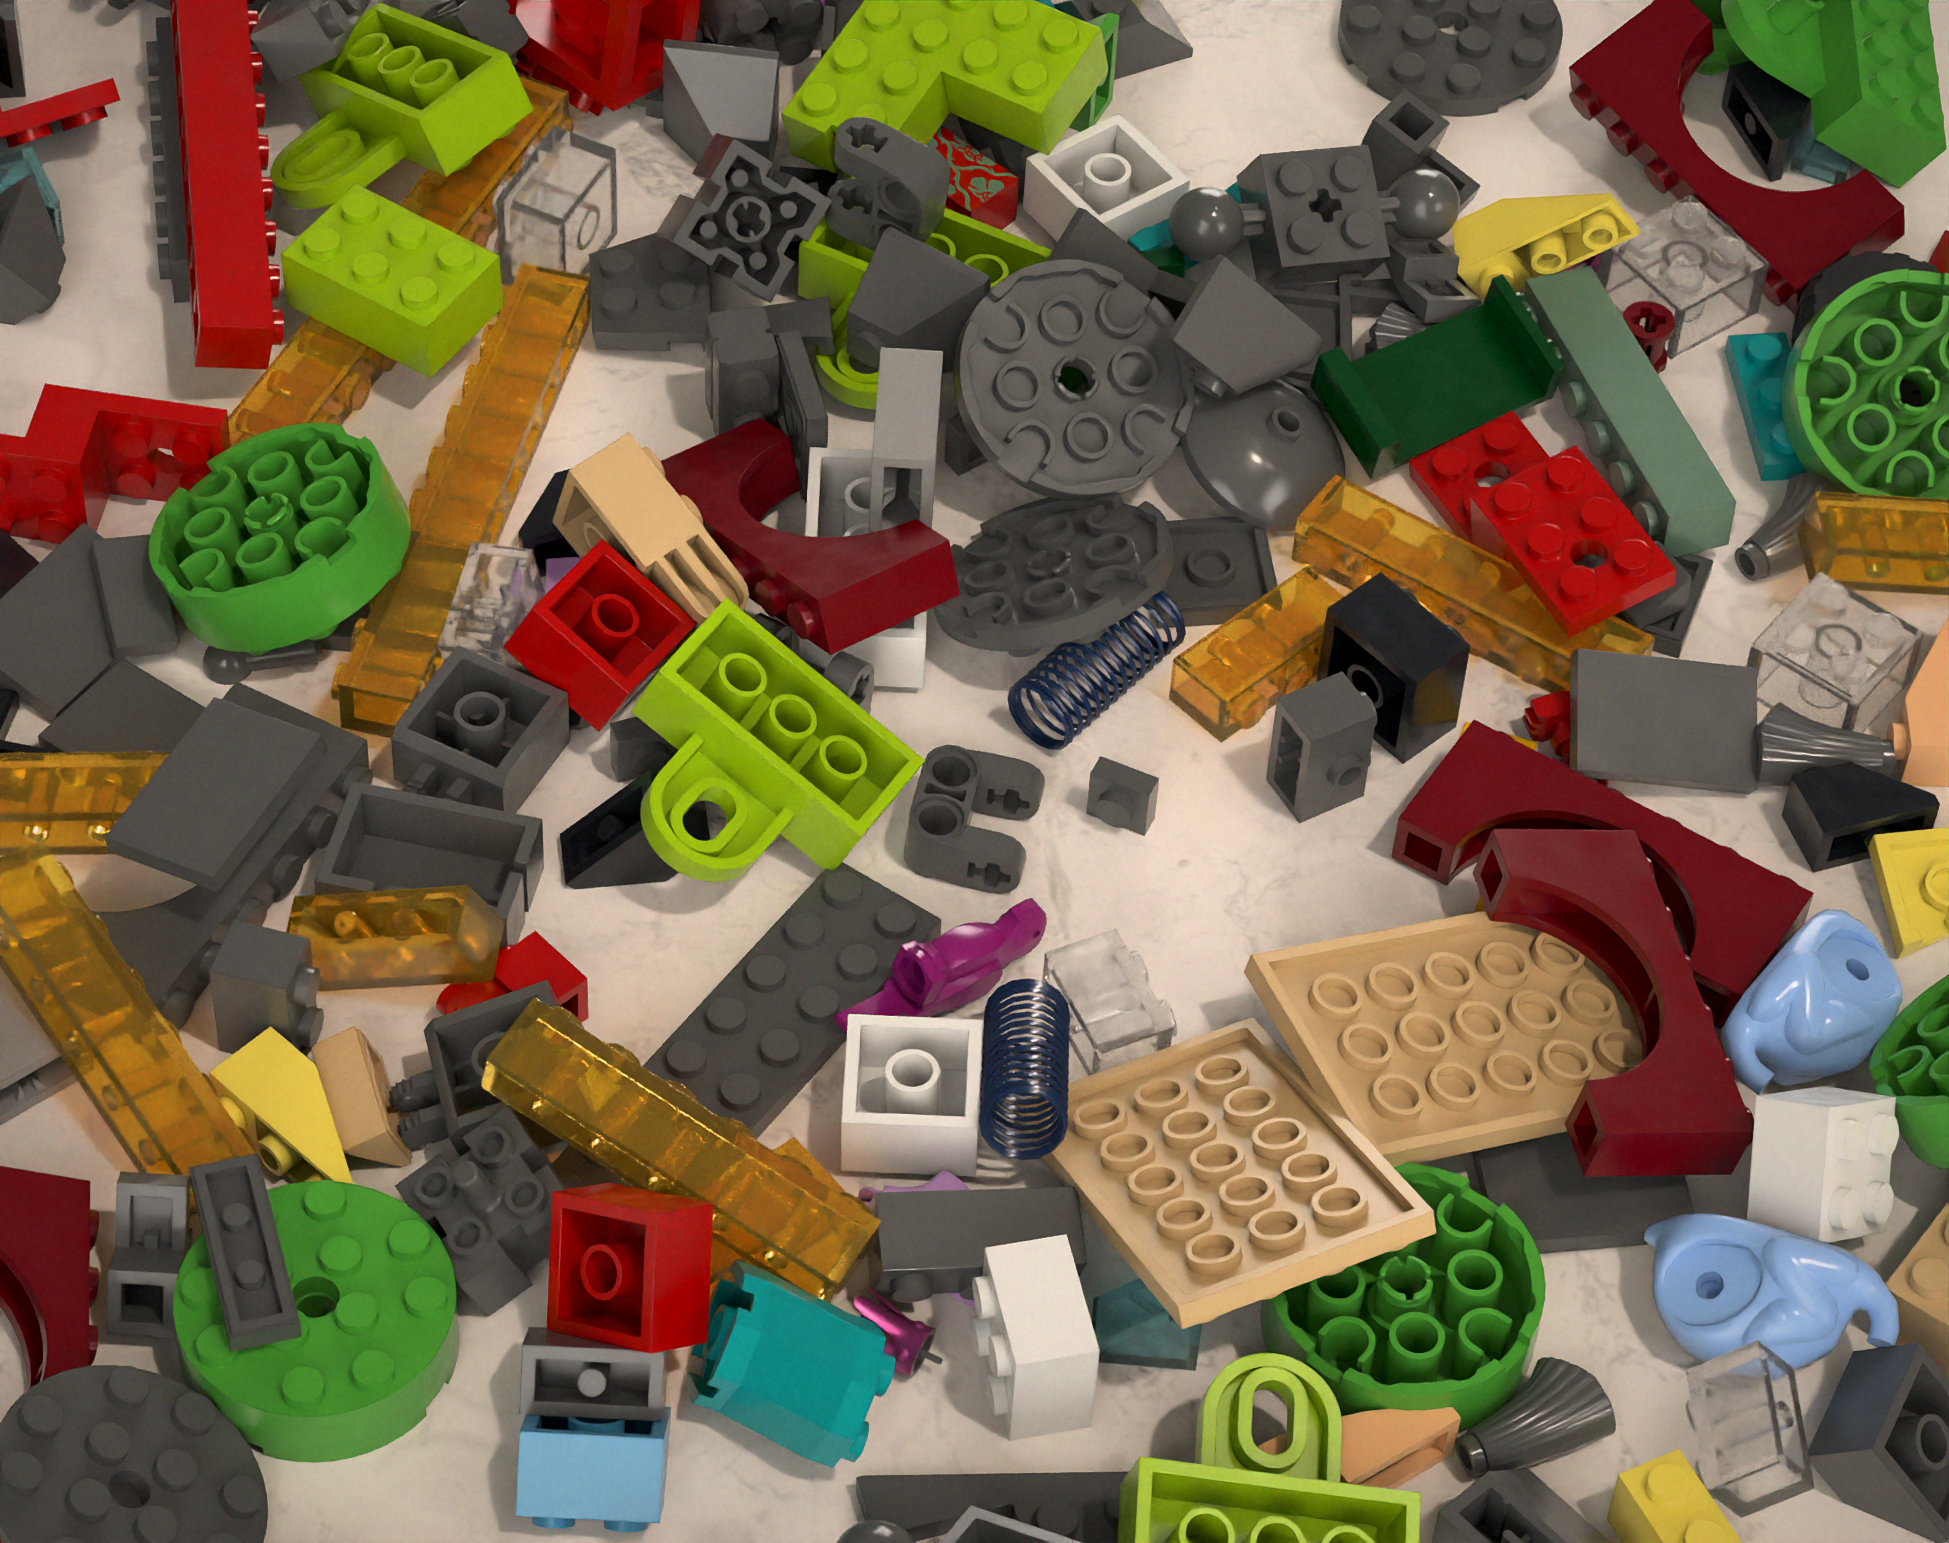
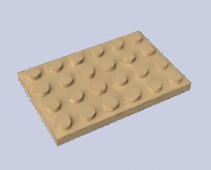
M1486 910L1252 954L1244 970V974L1314 1091L1347 1117L1393 1167L1404 1163L1417 1164L1567 1132L1565 1122L1586 1080L1614 1077L1629 1071L1642 1062V1044L1636 1020L1620 991L1600 968L1578 950L1549 934L1518 924L1490 921Z
M1253 1017L1068 1083V1127L1064 1140L1053 1152L1041 1157L1065 1187L1076 1188L1080 1206L1182 1330L1196 1324L1211 1322L1227 1312L1259 1300L1274 1298L1283 1291L1322 1276L1340 1273L1346 1267L1386 1252L1403 1249L1412 1242L1436 1234L1434 1210L1347 1117L1314 1091L1302 1069ZM1036 1095V1096H1032V1097L1027 1098V1099H1037V1098H1040L1041 1096ZM1045 1101L1040 1104L1021 1105L1013 1103L1011 1105L1021 1108H1030L1041 1106L1045 1103H1048L1049 1101ZM1050 1107V1108H1048V1109H1046V1110H1044V1111L1037 1112V1113H1024V1114H1022V1113H1018V1112H1014V1111H1013V1114L1019 1115V1116H1022V1117H1024V1116H1037V1115H1040V1114H1042V1113H1044V1112H1046V1111H1049L1052 1107ZM1051 1116L1040 1121L1020 1122L1014 1120V1122L1020 1125H1033L1048 1120ZM1052 1124L1039 1130L1019 1131L1021 1134L1037 1133L1049 1128ZM1051 1133L1040 1138L1026 1140L1028 1142H1036L1048 1137Z

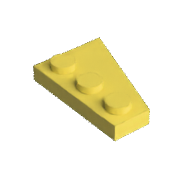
M1949 827L1873 835L1868 850L1897 958H1903L1949 937Z

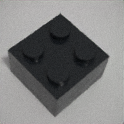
M1380 572L1327 608L1317 681L1343 671L1358 692H1365L1375 706L1378 721L1374 729L1373 739L1404 764L1456 727L1471 645L1464 640L1454 627L1445 625L1423 607L1410 591L1400 588Z

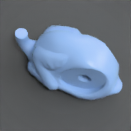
M1825 909L1818 912L1793 935L1745 991L1721 1029L1724 1055L1730 1058L1734 1073L1745 1086L1757 1095H1760L1771 1081L1783 1086L1810 1083L1827 1076L1848 1072L1873 1053L1882 1034L1896 1018L1903 1000L1902 986L1897 973L1878 938L1861 921L1841 909Z
M1710 1213L1682 1214L1651 1222L1645 1229L1644 1240L1656 1249L1653 1264V1297L1659 1316L1672 1338L1693 1357L1735 1371L1778 1373L1799 1368L1830 1355L1839 1345L1842 1335L1854 1313L1859 1310L1867 1312L1871 1320L1867 1337L1869 1344L1877 1348L1895 1346L1900 1331L1898 1302L1875 1270L1843 1248L1765 1224Z

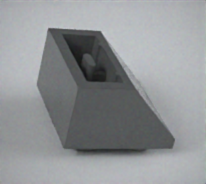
M1530 1469L1486 1472L1438 1512L1432 1543H1611Z

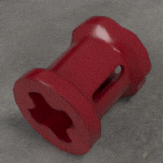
M1651 301L1635 302L1625 309L1622 317L1646 356H1649V361L1657 374L1665 370L1668 354L1664 346L1665 341L1674 332L1675 318L1672 312L1661 304ZM1642 318H1646L1644 327L1643 325H1640V320Z

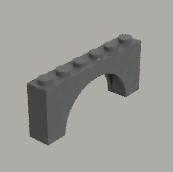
M237 681L222 700L319 733L324 738L327 751L222 889L216 892L196 885L165 902L145 908L118 912L82 910L54 901L16 946L17 951L65 1007L155 1050L159 1048L172 1030H180L190 1018L195 1001L211 983L209 970L233 920L236 919L262 926L268 909L282 892L288 893L294 888L302 873L303 865L317 848L322 849L328 845L352 782L372 784L373 772L369 769L368 743L366 739Z

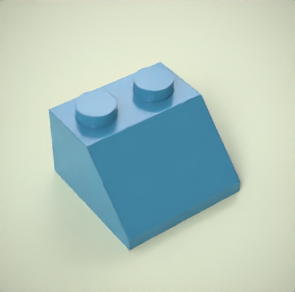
M665 1406L661 1421L525 1415L519 1435L516 1516L533 1517L532 1523L544 1528L572 1527L575 1525V1519L604 1520V1527L606 1529L618 1532L643 1531L647 1528V1523H660L664 1506L671 1407Z

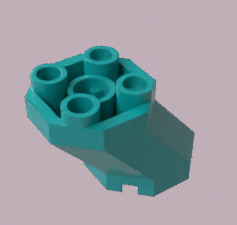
M735 1260L729 1270L736 1281L731 1282L721 1278L714 1287L710 1297L707 1343L692 1345L691 1355L702 1358L703 1364L701 1375L687 1371L684 1388L691 1402L719 1412L808 1460L831 1468L841 1458L855 1462L862 1454L868 1438L869 1423L864 1420L874 1396L882 1397L886 1393L894 1375L896 1359L894 1356L883 1353L886 1340L885 1335L875 1322L852 1315L762 1268Z

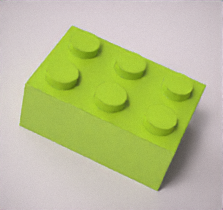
M356 183L281 253L288 306L430 379L504 307L499 255Z

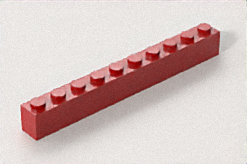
M169 0L195 367L268 370L272 345H282L283 309H273L272 301H278L280 268L278 264H269L268 256L274 257L276 223L272 220H265V213H271L272 178L262 177L261 170H267L269 139L268 135L258 134V128L264 127L265 94L255 92L254 86H260L262 56L259 51H251V45L255 44L249 36L258 22L257 10H248L247 4L253 5L254 0Z

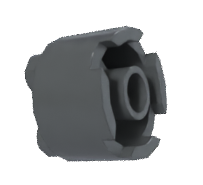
M701 0L700 11L716 45L780 52V60L786 65L799 64L811 55L813 50L811 42L817 37L823 25L824 11L820 0Z

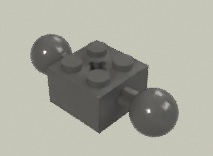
M1369 145L1260 154L1236 176L1242 204H1238L1231 195L1221 189L1198 187L1186 192L1176 201L1169 216L1168 226L1169 234L1175 247L1180 253L1191 260L1210 263L1216 254L1227 257L1236 249L1241 239L1248 238L1256 280L1307 276L1308 283L1338 280L1339 274L1361 273L1362 278H1366L1391 256L1385 231L1386 225H1391L1404 238L1438 239L1452 228L1458 218L1460 198L1456 186L1448 176L1436 169L1427 167L1410 169L1399 175L1393 181L1389 190L1378 191Z

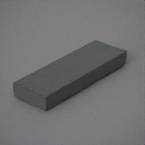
M258 1153L189 1167L190 1182L231 1352L301 1337L300 1321Z

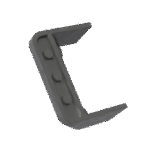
M1080 207L1046 260L1069 259L1101 264L1125 274L1123 279L1138 288L1150 299L1155 296L1175 320L1166 338L1189 356L1185 363L1193 372L1189 381L1204 393L1217 399H1221L1225 392L1231 395H1239L1311 364L1325 342L1317 332L1225 256L1216 254L1199 283L1159 270L1086 209Z

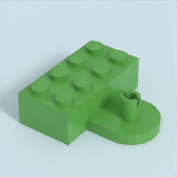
M1929 0L1721 1V11L1725 25L1743 53L1763 71L1810 98L1814 137L1816 140L1897 188L1902 187L1947 149L1944 115L1938 83L1939 76L1933 45L1934 37L1931 30L1928 7Z

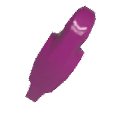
M1029 898L1011 907L994 924L983 922L966 923L952 928L931 942L919 944L914 940L901 945L890 968L893 975L884 982L881 992L839 1012L835 1016L834 1021L847 1035L848 1014L931 1017L960 1007L985 995L1000 981L1003 975L1002 970L1007 965L1031 952L1039 945L1047 924L1046 913L1033 898Z

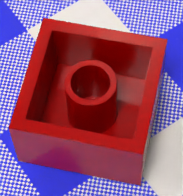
M601 539L532 607L503 648L540 681L567 692L569 706L594 729L600 732L653 677L656 671L669 660L697 622L607 542Z
M610 1182L553 1191L546 1330L649 1354L707 1343L714 1203Z

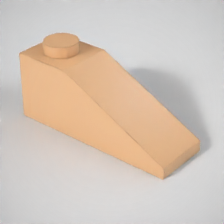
M1949 615L1905 696L1899 721L1890 722L1887 730L1886 740H1891L1894 745L1899 780L1912 786L1949 787Z

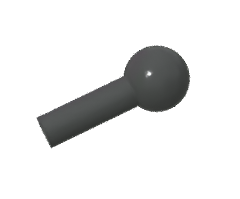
M306 639L292 645L273 649L266 654L258 656L250 655L247 652L226 651L209 645L204 653L203 668L208 678L218 684L232 685L236 681L241 682L245 680L252 671L322 661V645L320 640Z

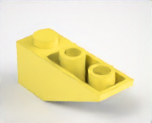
M1610 193L1504 198L1457 220L1452 226L1454 251L1459 256L1457 274L1483 303L1494 277L1503 274L1514 292H1518L1524 289L1525 279L1561 272L1640 235L1639 227Z
M270 1026L209 1072L213 1100L210 1104V1109L213 1117L229 1135L236 1136L240 1134L254 1146L259 1158L272 1173L277 1176L286 1174L295 1183L332 1180L353 1184L316 1065Z

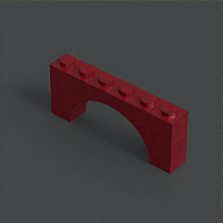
M1655 0L1569 66L1572 92L1569 93L1570 100L1575 109L1585 119L1591 120L1595 118L1606 129L1608 139L1621 155L1628 157L1632 154L1644 166L1643 169L1646 177L1659 192L1665 194L1669 191L1681 203L1683 213L1695 228L1700 231H1704L1707 228L1719 240L1722 252L1735 267L1741 269L1745 266L1758 278V285L1761 291L1771 303L1778 307L1784 304L1796 315L1802 292L1805 291L1809 280L1818 271L1820 272L1835 261L1851 254L1852 256L1861 255L1865 251H1880L1882 253L1905 235L1904 205L1866 169L1830 187L1808 191H1782L1746 182L1718 166L1701 150L1692 138L1681 114V103L1690 78L1704 59L1714 51L1712 21L1690 0Z
M760 417L660 461L663 465L667 481L679 496L686 495L694 502L701 513L705 530L744 578L748 586V598L760 605L769 616L777 617L794 629L801 639H808L829 655L837 653L960 595L949 540L918 519L877 532L844 537L801 536L775 530L760 523L759 520L773 506L801 490L790 436Z
M1475 719L1399 816L1391 856L1447 886L1459 873L1478 861L1492 829L1635 830L1645 856L1649 857L1652 861L1654 879L1664 904L1672 911L1674 925L1682 941L1684 953L1690 957L1693 965V977L1704 1004L1708 1005L1711 1009L1713 1026L1722 1029L1731 1011L1745 991L1793 935L1805 924L1814 894L1797 885L1792 879L1778 875L1741 856L1732 848L1719 845L1684 827L1677 820L1662 816L1627 798L1620 791L1608 788L1572 770L1565 763L1551 759L1514 740L1510 735L1502 731H1496Z
M1492 829L1472 872L1490 921L1507 922L1533 928L1549 934L1578 950L1600 968L1620 991L1631 1009L1640 1033L1642 1062L1629 1071L1614 1077L1586 1080L1565 1122L1584 1177L1732 1175L1746 1147L1753 1140L1754 1118L1750 1109L1744 1105L1734 1080L1732 1062L1727 1055H1724L1713 1027L1711 1009L1703 1002L1693 977L1691 959L1683 952L1674 929L1672 911L1664 904L1654 879L1652 861L1649 857L1645 856L1636 831Z
M0 1166V1308L11 1323L19 1340L25 1362L28 1391L46 1378L63 1371L91 1366L95 1359L99 1334L97 1326L89 1325V1309L93 1306L97 1295L99 1271L97 1267L90 1266V1251L93 1249L98 1235L99 1212L98 1210L90 1209L89 1180Z

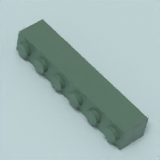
M1591 265L1525 279L1523 296L1531 308L1532 319L1544 337L1550 338L1556 343L1563 358L1565 369L1557 387L1562 393L1564 407L1570 417L1577 418L1586 433L1587 444L1592 455L1600 457L1607 468L1615 494L1620 498L1624 497L1635 519L1651 539L1659 541L1673 557L1728 545L1736 500Z

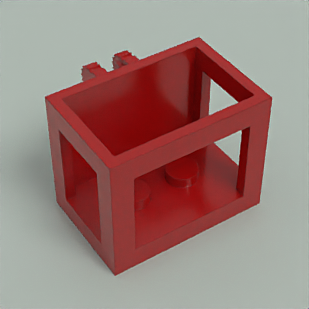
M506 0L510 5L508 13L517 16L529 35L528 43L520 48L519 51L613 112L663 85L664 40L695 42L701 0Z

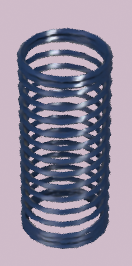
M1160 591L1151 599L1160 604L1173 621L1177 632L1174 641H1172L1171 631L1165 620L1152 606L1145 603L1142 606L1150 611L1160 622L1167 635L1168 642L1162 641L1154 625L1146 616L1136 610L1118 621L1120 626L1117 624L1109 626L1111 634L1105 631L1101 636L1102 642L1099 640L1092 641L1091 645L1094 651L1086 647L1085 644L1073 642L1060 644L1055 647L1054 651L1046 655L1045 659L1037 663L1036 667L1028 671L1027 675L1010 687L1007 695L1009 711L1022 732L1042 747L1051 750H1062L1073 741V737L1080 735L1083 729L1089 727L1092 721L1099 718L1101 713L1117 702L1118 697L1126 694L1127 689L1135 686L1136 681L1144 678L1145 673L1153 670L1154 665L1162 662L1163 657L1169 655L1173 649L1183 643L1186 635L1184 619L1178 606L1164 591ZM1134 615L1146 624V626L1152 631L1153 635H1151L1141 626V624L1137 621ZM1125 623H1127L1137 637L1144 641L1147 648L1133 637ZM1116 631L1122 634L1130 642V644L1134 647L1138 655L1134 654L1122 642L1120 637L1117 635ZM1107 639L1122 651L1129 663L1114 651ZM1098 647L1113 659L1120 671L1106 660ZM1153 647L1159 649V652H1154ZM1075 648L1082 650L1085 659L1076 654ZM1143 652L1150 655V660L1144 658ZM1062 655V660L1057 659L1058 656ZM1089 655L1103 666L1110 678L1098 669ZM1066 656L1073 658L1076 667L1067 662ZM1133 659L1141 663V668L1135 666ZM1080 663L1086 666L1093 673V675L1098 679L1101 686H1099L1087 674V672L1084 670ZM1057 664L1064 666L1067 675L1058 670ZM1124 667L1132 670L1133 675H1127ZM1048 672L1055 674L1059 684L1049 678ZM1072 672L1077 674L1083 680V682L1089 687L1091 693H1089L1078 682V680ZM1115 675L1123 678L1124 683H1118ZM1039 680L1046 682L1048 688L1040 684ZM1063 680H1065L1072 686V688L1080 695L1082 701L1079 700L1070 691V689L1067 687ZM1105 682L1114 686L1115 691H1109ZM1022 688L1026 689L1030 705L1040 720L1051 730L1065 736L1064 740H1056L1050 737L1033 722L1021 699ZM1055 689L1061 692V694L1070 702L1073 709L1070 708L1061 699V697L1058 695ZM1030 690L1039 694L1041 701L1049 712L1063 723L1065 731L1053 725L1037 707ZM1096 690L1105 694L1106 699H1100ZM1087 698L1095 701L1097 707H1091ZM1078 706L1086 709L1088 715H1082ZM1071 715L1078 718V724L1073 723Z
M1030 978L1012 980L998 987L988 998L984 1011L981 1104L979 1114L981 1136L991 1149L1004 1157L1017 1160L1038 1159L1053 1152L1064 1140L1068 1127L1067 1102L1070 1040L1068 1002L1058 989L1047 982ZM1031 992V993H1036V994H1042V995L1046 996L1047 998L1051 999L1052 1001H1054L1055 1003L1051 1002L1050 1000H1048V999H1046V998L1038 997V996H1033V995H1023V996L1011 997V998H1009V999H1007V1000H1005V999L1008 998V997H1010V996H1012V995H1014V994ZM1027 1000H1029V1001H1035V1002L1043 1003V1004L1047 1005L1048 1007L1054 1009V1011H1052L1051 1009L1047 1008L1046 1006L1036 1005V1004H1031V1003L1011 1005V1006H1009L1008 1008H1006V1009H1004V1010H1002V1011H1001V1009L1007 1007L1008 1005H1010V1004H1012V1003H1014V1002H1021V1001H1027ZM1033 1009V1010L1043 1011L1044 1013H1046V1014H1048L1049 1016L1053 1017L1055 1020H1053L1052 1018L1048 1017V1016L1045 1015V1014H1040V1013H1035V1012H1029V1011L1019 1012V1013H1012V1014H1010V1015H1008V1016H1006V1017H1004V1018H1002V1019H1000V1018L1003 1017V1016H1005V1015H1007V1014H1009V1013L1012 1012V1011H1015V1010ZM1024 1017H1031V1018L1042 1019V1020H1044L1045 1022L1049 1023L1050 1025L1054 1026V1028H1052L1051 1026L1047 1025L1046 1023L1038 1022V1021H1033V1020L1014 1021V1022H1010V1023H1008V1024H1006V1025H1004V1026H1002V1027H1000V1026L1003 1025V1024H1005V1023H1007V1022H1009V1021H1011V1020H1013V1019L1024 1018ZM1029 1025V1026H1034V1027L1043 1028L1044 1030H1046V1031L1050 1032L1051 1034H1053V1036L1050 1035V1034H1048V1033L1045 1032V1031L1036 1030V1029H1030V1028L1010 1030V1031H1008L1007 1033H1005V1034H1003V1035H1000V1034H1002L1003 1032H1005V1031H1007V1030H1009V1029H1011V1028H1013V1027H1019V1026ZM1032 1034V1035L1042 1036V1037H1044V1038L1047 1039V1040L1039 1039V1038H1033V1037H1028V1036H1026V1037H1019V1038H1012V1039H1009V1040H1008V1038H1010L1011 1036H1014V1035ZM1030 1042L1035 1044L1023 1045L1019 1043ZM1011 1061H1019L1022 1063H1012ZM1030 1062H1042V1063H1041V1064H1035V1063H1030ZM1017 1069V1070H1021V1071H1019V1072H1014V1071H1010V1070ZM1034 1070H1041L1042 1072L1037 1073V1072H1032V1071H1034ZM1011 1078H1019L1023 1080H1012ZM1038 1078L1041 1079L1040 1081L1028 1080V1079H1038ZM1015 1094L1023 1097L1039 1095L1041 1097L1037 1099H1020L1009 1095ZM1001 1098H1003L1006 1101L1021 1105L1040 1104L1045 1101L1049 1102L1038 1107L1021 1108L1009 1105ZM997 1104H999L1000 1106H1002L1003 1108H1005V1109H1007V1110H1011V1111L1018 1112V1113H1022V1114H1024V1113H1037V1112L1044 1111V1110H1046V1109H1048V1108H1050V1107H1052V1108H1051L1049 1111H1046V1112H1044V1113H1042V1114H1040V1115H1037V1116H1024V1117H1022V1116H1019V1115H1015V1114L1008 1113L1007 1111H1005L1004 1109H1002L1001 1107H999ZM996 1112H998L999 1114H1001V1115L1004 1116L1005 1118L1012 1119V1120H1016V1121H1020V1122L1040 1121V1120L1045 1119V1118H1047V1117H1049V1116H1051V1117H1050V1119L1045 1120V1121H1043V1122H1041V1123H1038V1124H1033V1125H1020V1124L1008 1122L1007 1120H1005L1004 1118H1002L1001 1116H999ZM996 1121H998L999 1123H1001V1124L1004 1125L1005 1127H1009V1128H1013V1129H1017V1130H1021V1131H1026V1130H1039V1129L1044 1128V1127H1046V1126H1048V1125H1050V1124H1052V1125H1051L1049 1128L1044 1129V1130H1042V1131H1040V1132H1037V1133L1021 1134V1133H1017V1132H1013V1131H1009V1130L1005 1129V1128L1002 1127L1000 1124H998ZM996 1130H998L1006 1136L1018 1139H1035L1043 1137L1049 1133L1051 1134L1048 1137L1036 1142L1021 1143L1018 1141L1007 1139L1006 1137L998 1133ZM995 1138H997L1004 1144L1019 1148H1031L1039 1146L1042 1147L1034 1150L1020 1151L1016 1149L1007 1148L1006 1146L995 1140Z

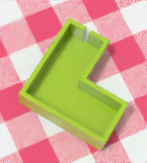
M864 0L781 113L791 154L835 174L839 167L834 161L835 138L833 131L837 132L839 125L845 120L853 117L875 119L920 143L928 144L947 116L952 113L1049 156L1109 71L1102 29L1035 0ZM843 171L845 179H850L852 177L851 175Z

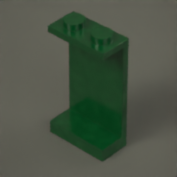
M1501 274L1492 278L1485 301L1481 305L1352 362L1349 361L1340 346L1320 354L1310 386L1369 478L1373 479L1407 464L1410 460L1512 410L1515 414H1518L1553 398L1565 367L1561 352L1556 343L1550 338H1545L1532 319L1531 308L1526 298L1520 292H1514L1504 275Z

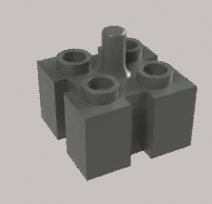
M716 133L692 173L704 181L694 199L679 194L655 235L691 258L710 266L713 265L717 257L721 258L714 270L715 273L752 296L771 303L795 264L793 260L783 255L793 237L808 242L832 200L793 175L775 170L772 176L768 178L766 175L773 162L735 138Z
M508 1105L462 1137L470 1150L450 1165L441 1154H438L395 1185L407 1206L417 1212L439 1236L450 1257L456 1282L487 1317L531 1287L533 1284L525 1272L544 1258L549 1260L552 1192L568 1189L559 1179L561 1178L560 1174L536 1138Z

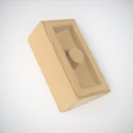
M353 1026L316 1043L312 1047V1054L343 1151L352 1156L399 1167L412 1164L411 1158L413 1156L411 1149L408 1145H405L398 1134L397 1125H399L401 1117L399 1111L396 1112L395 1108H392L389 1095L391 1084L383 1057L364 1033Z

